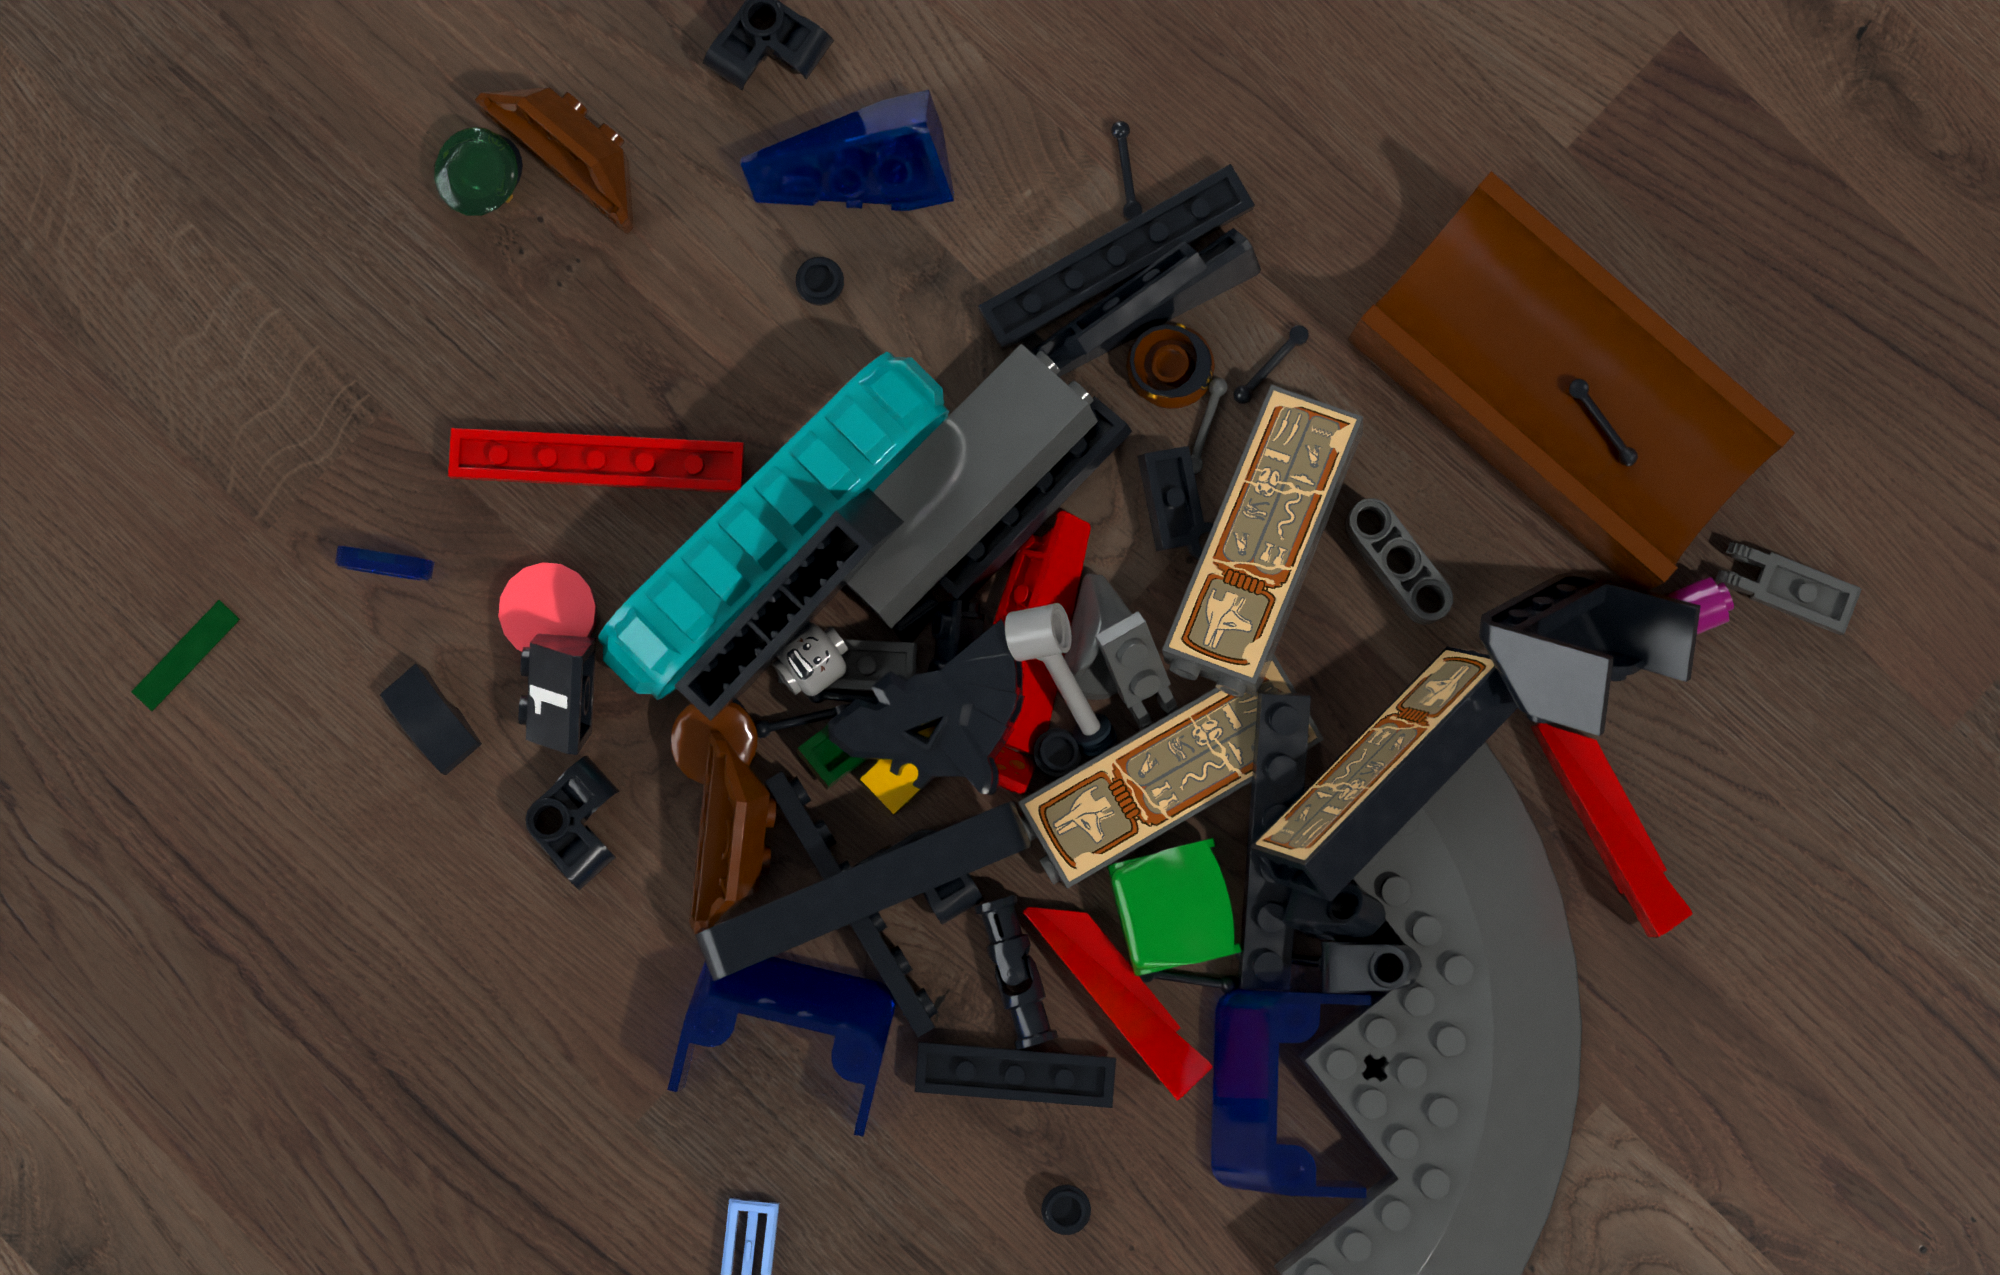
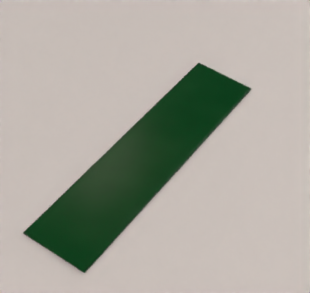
M218 600L131 692L149 710L153 711L240 619L225 604Z

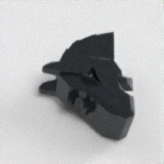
M1000 619L949 661L942 670L916 674L909 680L901 674L897 676L892 671L887 673L872 686L879 702L875 705L858 698L828 722L829 740L851 757L892 760L890 772L897 776L901 775L906 765L912 764L916 766L918 777L913 785L919 789H924L935 777H966L979 793L994 795L999 784V770L995 757L1013 733V726L1022 711L1025 696H1023L1024 674L1022 661L1015 660L1010 653L1005 636V620ZM936 726L929 738L918 733Z

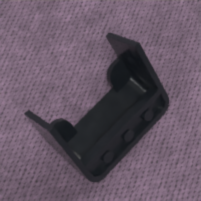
M1562 573L1482 614L1479 638L1518 709L1526 713L1529 720L1538 723L1555 722L1600 736L1605 731L1611 681H1623L1627 678V675H1632L1641 669L1685 682L1691 679L1701 605L1586 574Z

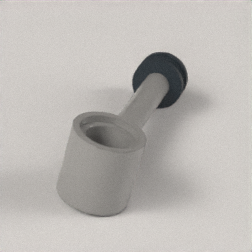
M1059 603L1009 612L1005 619V636L1013 658L1017 661L1036 658L1044 662L1077 722L1073 736L1085 755L1096 756L1108 751L1114 745L1117 734L1107 716L1094 714L1061 654L1067 653L1070 650L1072 641L1070 622L1063 606Z

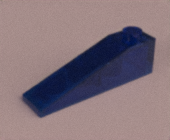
M929 90L879 101L751 153L740 160V165L756 203L814 206L818 201L846 202V208L862 209L863 203L891 205V210L911 211L954 201V190L944 132Z

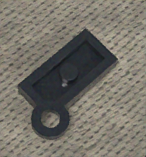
M1189 446L1144 453L1137 456L1156 552L1187 546L1189 553L1199 560L1203 551L1199 544V538L1202 533L1210 534L1213 523L1204 522Z

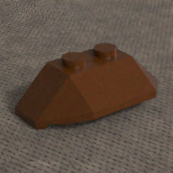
M550 87L484 92L478 95L475 102L487 117L623 232L628 234L633 229L629 160L621 148L625 141L605 123H602L597 128L584 117L589 111L580 101L568 92L560 97Z
M711 730L709 733L689 918L694 934L718 925L759 891L760 877L768 876L771 861L770 847L764 846L766 828L774 827L776 817L775 798H769L770 793L763 782L722 733Z

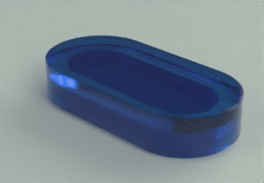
M337 546L335 558L337 567L417 581H429V579H432L435 563L412 556Z

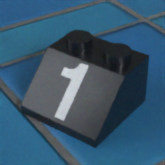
M537 634L530 642V647H523L520 669L521 676L528 677V695H521L518 720L519 724L526 725V740L566 754L578 755L592 734L596 638Z

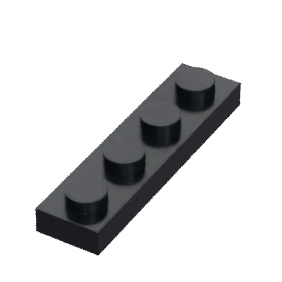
M919 1041L915 1092L1113 1108L1116 1057Z

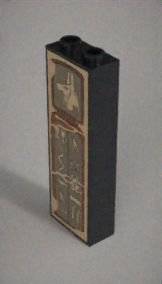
M1446 647L1250 846V849L1275 883L1331 902L1518 709L1490 656L1474 650L1466 651Z

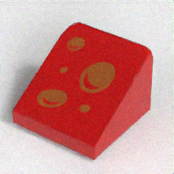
M1003 747L995 757L999 770L998 786L1018 795L1024 794L1036 768L1034 760Z

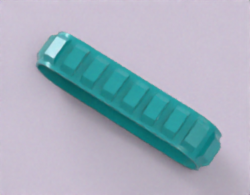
M885 352L864 367L615 612L598 635V641L603 645V661L637 694H652L659 700L676 689L674 685L834 512L865 489L869 488L874 491L948 417L950 411L944 406L943 388L912 357H895L891 352Z

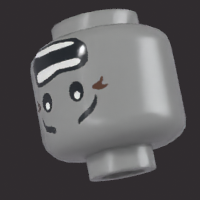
M808 623L783 647L776 656L777 660L772 665L795 695L802 691L808 696H815L844 675L846 663L842 654L848 651V647L832 626L823 631L818 625Z

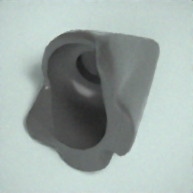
M1087 574L1083 578L1071 625V647L1064 656L1083 694L1089 700L1107 699L1118 693L1095 635L1132 615L1103 575Z

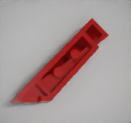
M1060 511L1056 515L1055 526L1042 537L1032 535L1017 550L993 625L1000 619L1005 620L1009 612L1059 603L1063 606L1071 625L1091 530L1088 522L1067 511ZM1036 658L1022 661L1024 674L1023 696H1025L1022 711L1013 726L1014 731L1004 745L1005 747L1032 755L1036 739L1049 729L1057 686L1044 662Z
M1537 723L1530 728L1620 893L1625 894L1647 937L1658 938L1693 914L1690 907L1663 874L1667 869L1597 740L1550 726L1547 723Z
M1027 907L1022 911L1177 1101L1213 1068L1206 1058L1176 1033L1181 1027L1139 976H1134L1133 968L1088 913Z

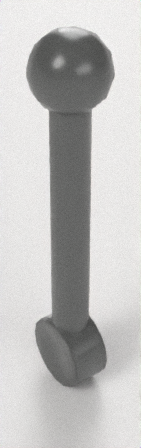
M1214 378L1209 383L1211 395L1191 454L1195 475L1203 468L1201 460L1202 451L1220 396H1223L1228 389L1227 382L1222 378Z

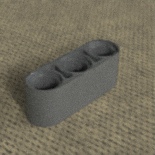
M1368 498L1358 502L1347 514L1344 522L1345 532L1349 540L1413 622L1426 625L1443 618L1451 610L1453 604V593L1448 583L1386 503L1376 498ZM1362 511L1375 513L1381 521L1380 532L1375 535L1363 533L1357 525L1358 513ZM1401 550L1408 555L1410 569L1406 574H1397L1389 569L1386 562L1389 551ZM1428 588L1438 595L1440 606L1436 613L1428 614L1418 607L1416 595L1420 589Z

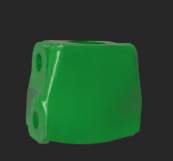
M1213 838L1107 865L1134 976L1187 964L1200 963L1242 952L1240 943H1234V922L1229 894L1220 867L1210 849L1215 847Z

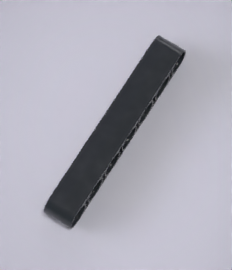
M1012 800L695 934V938L712 979L716 981L1030 848L1032 844Z

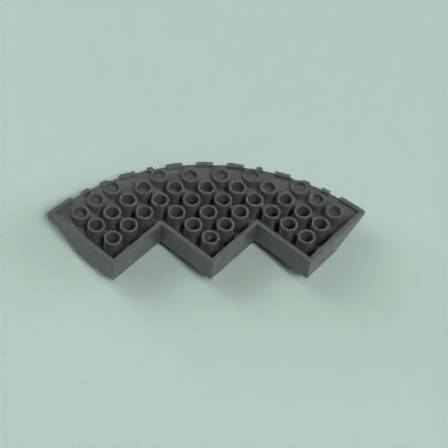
M1485 742L1350 881V883L1357 885L1382 903L1386 912L1385 922L1382 925L1390 933L1391 938L1396 944L1408 945L1416 951L1420 957L1422 967L1416 981L1409 987L1390 991H1377L1301 1052L1298 1058L1389 1173L1276 1263L1274 1267L1280 1275H1522L1549 1217L1569 1152L1580 1086L1582 1018L1577 961L1563 897L1541 836L1512 779ZM1403 971L1392 980L1397 981L1403 974ZM1368 1055L1375 1059L1380 1058L1381 1061L1378 1065L1379 1072L1374 1077L1369 1074L1362 1075V1072L1367 1068L1363 1060Z

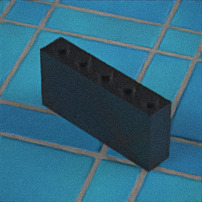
M869 488L865 489L834 512L674 686L711 721L748 690L777 659L776 656L783 647L822 611L904 521Z

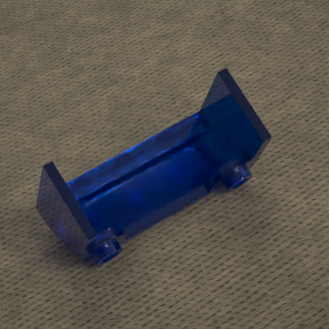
M775 956L716 981H713L707 964L704 961L685 1015L667 1090L678 1092L685 1088L695 1044L704 1047H715L726 1042L734 1032L738 1013L836 1036L831 1055L835 1071L847 1081L865 1085L854 1135L864 1137L893 1023L896 1000L887 985L882 982Z
M1236 989L1224 993L1217 1000L1214 1008L1210 1167L1214 1177L1222 1185L1232 1189L1287 1196L1366 1198V1187L1358 1181L1316 1180L1315 1161L1311 1154L1301 1146L1277 1144L1279 1043H1301L1310 1039L1317 1031L1320 1023V1004L1371 1005V995L1364 993H1322L1321 991Z

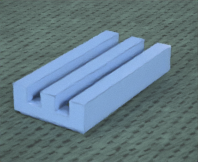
M740 1198L729 1199L721 1275H732L739 1211H748L741 1275H752L759 1213H767L761 1275H772L780 1203L740 1200Z

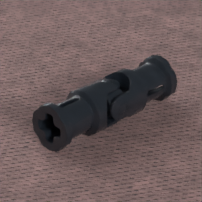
M1015 894L975 906L974 908L976 914L982 915L990 942L986 949L989 958L997 964L995 965V978L1004 1009L1011 1012L1018 1036L1014 1043L1016 1050L1058 1038V1034L1055 1029L1050 1028L1042 1001L1046 994L1036 962L1031 955H1028L1031 944L1028 935L1022 934L1014 907L1018 902ZM1032 978V985L1025 992L1017 993L1007 988V985H1018Z

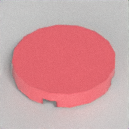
M542 562L523 568L508 581L500 596L498 617L504 635L517 650L522 652L523 647H530V642L537 634L590 637L596 626L597 605L592 588L579 573L562 564Z

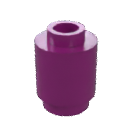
M1711 577L1665 595L1701 605L1697 635L1729 622L1728 611L1734 609V603L1726 585L1723 582L1716 584Z

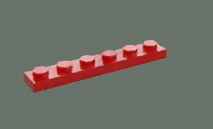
M451 428L448 477L463 480L736 493L743 486L744 442Z

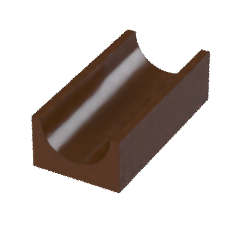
M1492 171L1478 185L1464 205L1409 269L1362 316L1347 339L1628 584L1645 591L1655 588L1668 580L1678 568L1676 564L1684 551L1709 520L1765 461L1783 448L1795 434L1786 424ZM1582 379L1587 382L1589 386L1588 394L1625 445L1637 451L1638 459L1634 465L1624 466L1620 463L1618 459L1619 452L1580 399H1575L1570 395L1569 386L1572 381Z

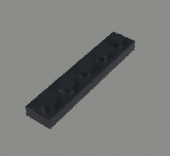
M1095 396L1093 397L1094 401L1089 406L1098 422L938 582L954 599L962 600V606L970 600L1131 434L1132 430L1129 425Z

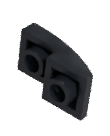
M417 663L380 694L409 737L441 774L447 775L482 745L459 708L448 703L427 669Z

